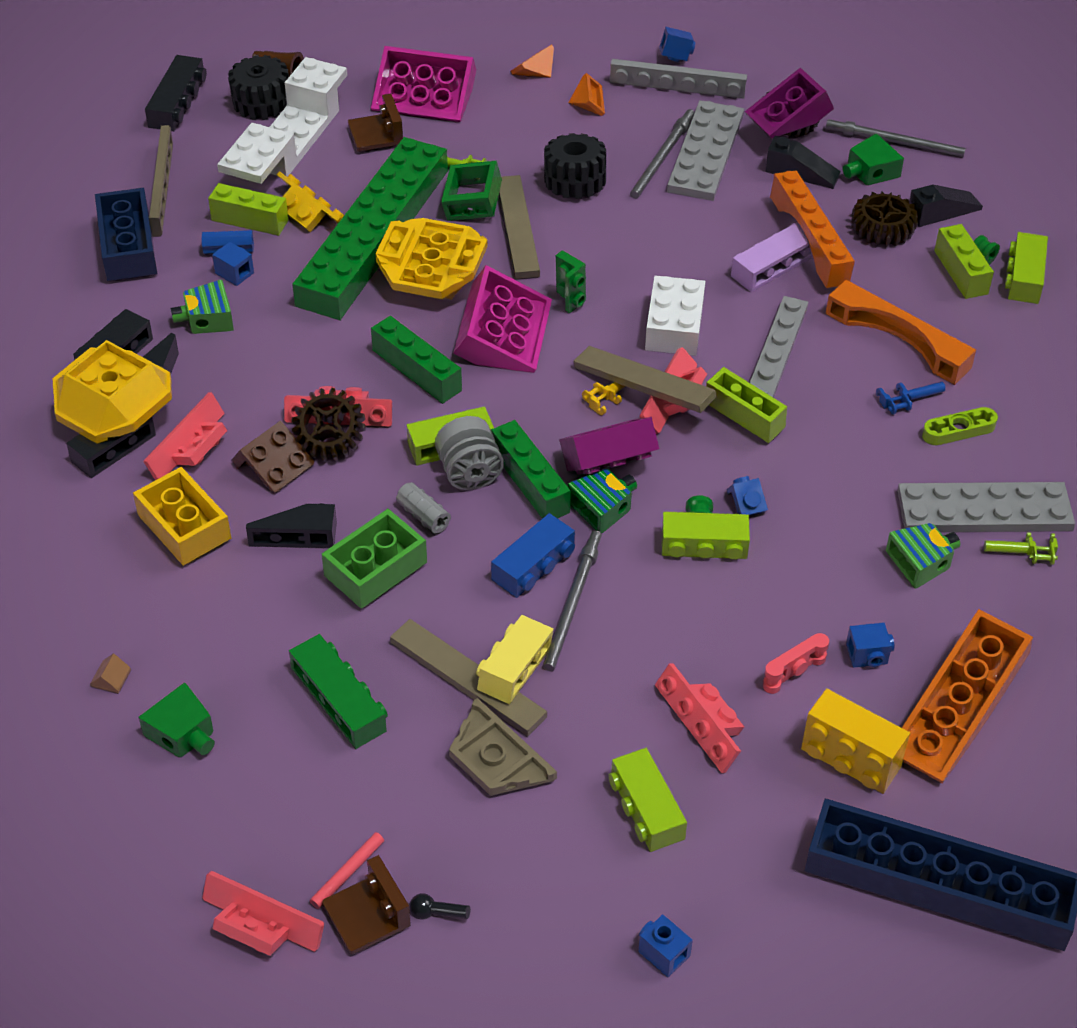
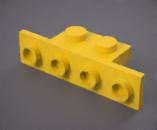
M280 171L276 174L290 187L283 195L286 198L288 215L309 232H312L325 214L336 223H339L343 218L344 214L336 208L334 211H331V205L322 197H319L318 200L314 198L316 193L305 185L301 188L299 186L301 182L292 174H289L288 177Z

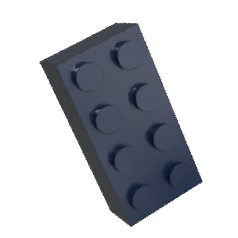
M144 187L95 194L101 253L107 281L158 274Z

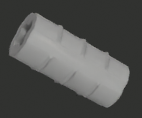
M412 482L406 483L399 489L396 500L404 507L405 511L413 515V518L418 519L424 527H427L433 533H440L446 529L451 520V515L443 509L441 504L436 503L433 497L428 496L423 489H420Z

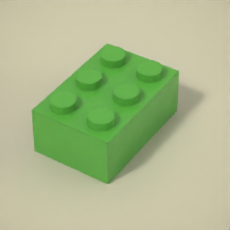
M386 509L322 553L324 576L362 609L427 563L426 540L391 510Z

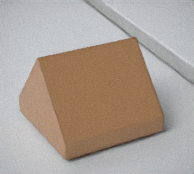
M113 653L102 661L90 686L119 693L131 668Z

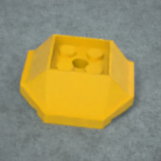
M417 218L405 222L391 221L375 255L378 266L393 290L452 300L464 285L474 279L488 246L487 239L484 236H480L470 226Z
M108 340L104 341L97 348L90 347L52 378L56 420L96 444L107 441L108 437L122 436L134 432L172 400V378L169 371L130 350L122 349Z

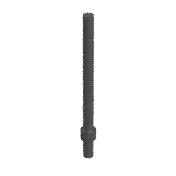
M687 109L682 118H678L675 122L673 131L630 192L631 197L637 199L641 195L679 137L688 130L689 122L695 114L692 109Z
M828 119L826 124L827 129L841 131L844 135L853 136L855 134L871 137L874 134H878L883 140L959 157H964L966 149L863 127L851 121H846L845 123Z
M599 531L591 532L588 543L582 548L579 556L581 562L543 668L547 671H554L591 565L596 563L599 554L597 548L602 537Z

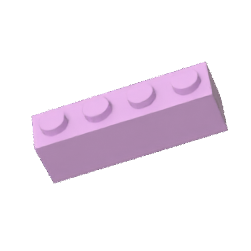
M798 222L793 223L786 229L773 234L768 239L733 257L731 277L747 290L753 292L813 258L809 242Z

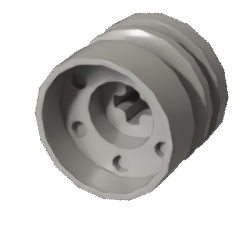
M476 416L460 417L445 424L439 430L435 438V448L452 486L460 490H474L492 483L500 475L503 469V457L485 420Z

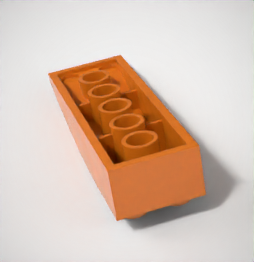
M978 609L902 726L903 729L910 732L903 762L943 783L976 738L1030 654L1033 637Z

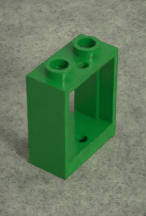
M497 160L450 165L441 201L447 221L494 217L502 182ZM486 183L484 192L457 194L459 186Z

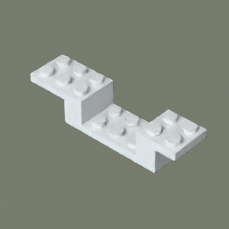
M305 57L285 81L287 100L285 109L270 127L251 123L217 164L218 172L260 184L263 183L269 174L276 175L279 171L288 177L339 112L337 88L347 77V68Z

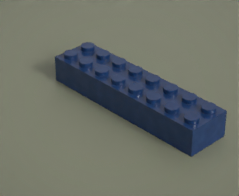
M824 799L809 848L805 872L1058 950H1066L1074 931L1077 916V873L830 799Z

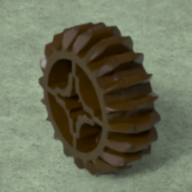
M881 191L880 194L872 192L870 196L864 195L862 199L857 200L851 214V226L854 228V233L859 234L860 239H867V243L875 242L877 246L884 244L888 247L889 244L897 246L899 242L905 243L907 239H911L918 223L915 205L909 204V199H902L901 195H892V192L884 194Z
M333 387L330 389L329 394H326L325 390L321 388L319 396H315L313 392L309 393L310 401L301 399V404L304 408L295 407V413L298 416L292 417V423L296 425L292 428V432L294 435H297L296 442L301 445L303 444L302 450L304 452L311 450L313 458H316L321 453L322 460L326 461L328 455L332 454L333 459L337 461V453L342 452L347 457L348 447L353 450L357 448L354 440H363V436L359 432L366 430L365 424L361 423L366 418L364 413H360L362 407L360 404H355L356 400L353 396L346 398L347 394L343 390L336 395V390ZM324 407H334L328 411L322 410ZM348 413L350 425L345 433L340 424L344 420L343 417ZM313 416L317 425L313 428L314 432L309 435L307 431L308 422ZM323 421L328 422L329 424L333 422L335 428L329 425L324 426ZM330 437L337 439L332 442H323Z

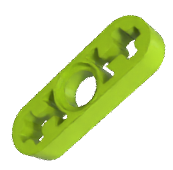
M980 407L933 418L926 421L922 437L928 444L942 445L989 434L995 430L998 415L991 408ZM961 423L967 428L958 429L953 424Z

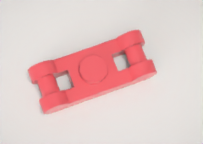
M822 633L814 634L770 661L765 668L763 689L767 693L775 694L780 691L783 682L794 675L799 676L803 674L810 665L824 664L827 656L826 650H828L829 646L828 636Z

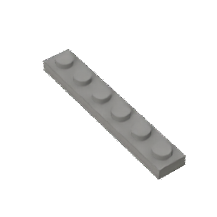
M612 59L610 83L743 99L745 97L747 74Z
M787 296L783 297L750 383L773 398L805 317L808 301Z

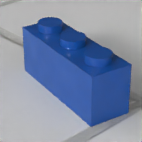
M547 514L491 561V580L518 598L523 592L531 590L536 581L544 574H549L558 562L573 553L575 549V530L552 514Z

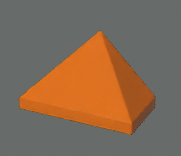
M551 44L512 69L510 71L512 75L551 78L553 45Z
M585 73L568 103L602 116L605 114L602 85Z

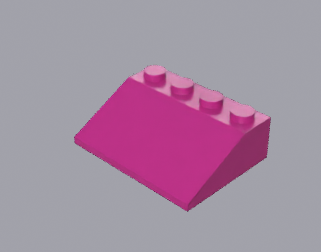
M384 46L371 110L380 111L379 105L383 104L382 95L391 93L399 114L461 122L473 89L477 70L473 57Z
M485 265L471 285L453 354L475 365L534 373L539 360L552 299Z

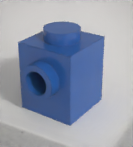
M665 26L659 49L661 55L667 56L672 61H687L689 54L692 55L694 52L695 41L690 32Z
M229 242L212 254L215 274L236 286L254 274L252 254L242 247Z
M885 622L849 627L846 646L853 668L877 667L888 664L890 653L894 651L895 644L893 635L887 632Z
M663 914L655 922L649 921L639 933L638 952L667 977L673 974L691 956L693 939Z

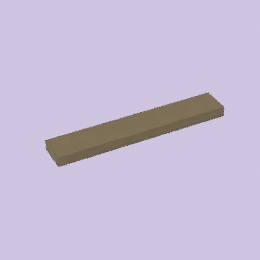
M169 125L161 126L149 215L153 237H161L163 234L173 151V139Z
M520 175L503 176L499 199L515 279L540 277V268Z
M588 346L573 361L575 368L699 413L717 397L715 389L592 346Z
M409 619L390 636L391 644L473 700L478 698L495 715L527 737L547 718V711L520 692H518L510 704H507L477 690L479 677L476 676V671L479 665L413 620Z

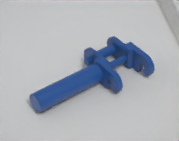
M900 382L896 385V390L900 391L899 396L891 398L882 388L876 389V395L880 396L879 402L883 408H888V411L895 415L897 410L902 408L910 411L912 409V401L910 400L945 392L946 388L944 382H938L907 390L904 384ZM900 400L901 403L895 404L893 401Z

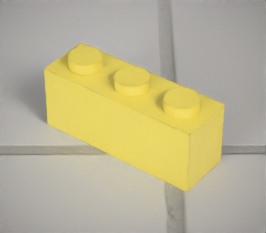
M521 615L515 624L511 623L508 626L501 642L497 641L494 644L490 657L480 662L476 671V676L479 677L477 690L510 704L548 653L554 629Z

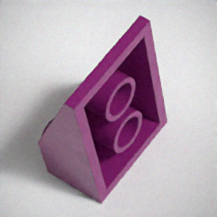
M799 68L748 108L745 113L770 138H774V136H780L816 124L830 113L834 107L826 90L803 69Z

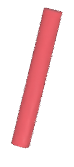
M375 832L309 900L316 909H319L323 905V899L333 895L384 842V838Z

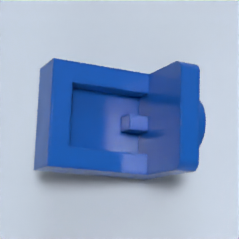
M749 476L740 477L733 480V484L726 489L728 495H733L738 514L751 516L768 510L759 478L750 480Z

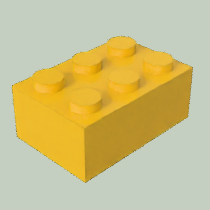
M182 467L133 492L138 516L183 566L232 539L228 516Z
M826 688L808 713L801 749L811 757L820 759L833 766L838 772L857 779L867 788L875 789L884 794L901 769L910 732Z

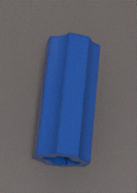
M252 230L202 232L203 254H214L229 242L244 248L247 252H254Z

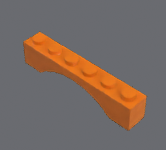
M797 171L775 173L770 198L779 212L784 211L791 214L802 227L812 251L816 272L825 287H838L845 280L850 281L855 260Z
M845 280L829 294L826 308L828 316L848 326L875 328L903 339L922 354L929 364L932 373L955 385L972 369L976 349L854 283Z

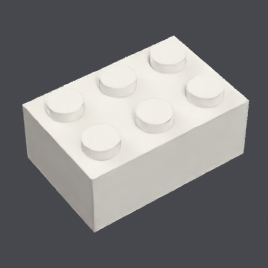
M654 276L646 328V351L675 354L677 349L683 347L689 355L697 356L705 291L704 280Z

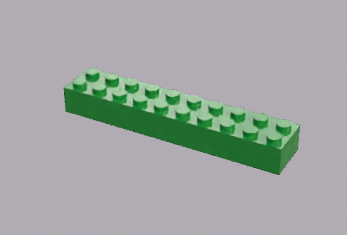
M403 137L293 282L295 307L337 320L343 318L379 268L375 254L391 221L405 222L414 219L448 172L446 148Z

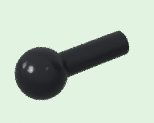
M425 893L415 895L409 903L410 913L413 917L420 920L427 919L432 915L468 919L471 912L469 905L436 902L430 895Z

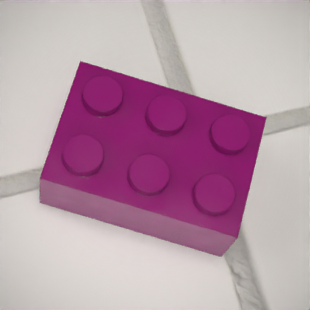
M652 417L633 419L559 439L567 471H576L577 475L600 471L599 465L605 468L626 464L625 458L628 461L652 457L651 451L659 449Z

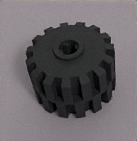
M256 55L252 56L253 58L242 59L241 63H235L232 66L233 69L229 70L228 73L235 111L240 112V116L244 118L249 115L252 120H257V117H262V120H266L269 116L274 118L279 116V112H282L287 106L285 81L289 78L286 64L281 62L280 59L276 57L271 58L268 55L263 57Z
M569 133V135L557 136V139H551L544 148V182L547 189L552 190V193L555 195H563V198L575 197V199H580L583 196H593L594 192L599 193L602 190V186L606 184L605 144L602 141H598V138L594 136L589 137L588 134L582 133L580 135Z

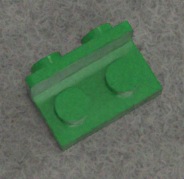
M562 250L555 255L556 292L565 298V311L571 313L577 307H581L586 301V264Z

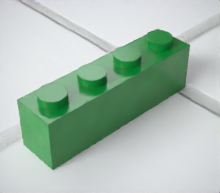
M391 315L371 327L372 351L442 404L462 391L461 367Z
M513 420L491 429L495 443L503 457V468L540 517L543 519L549 513L556 518L569 514L570 489L517 421Z
M318 634L289 650L291 669L355 749L387 732L386 718L388 714L381 702L374 701L365 682H359L356 679L351 665L339 658L338 651L332 642L327 643Z

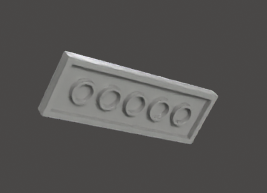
M699 100L668 182V193L714 201L744 116V108Z
M1064 482L899 483L897 492L904 529L928 523L934 524L939 532L1073 531L1075 527V520Z

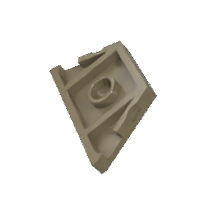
M478 698L473 701L472 710L467 720L464 719L460 727V734L454 739L449 749V757L490 796L552 782L557 779V771Z

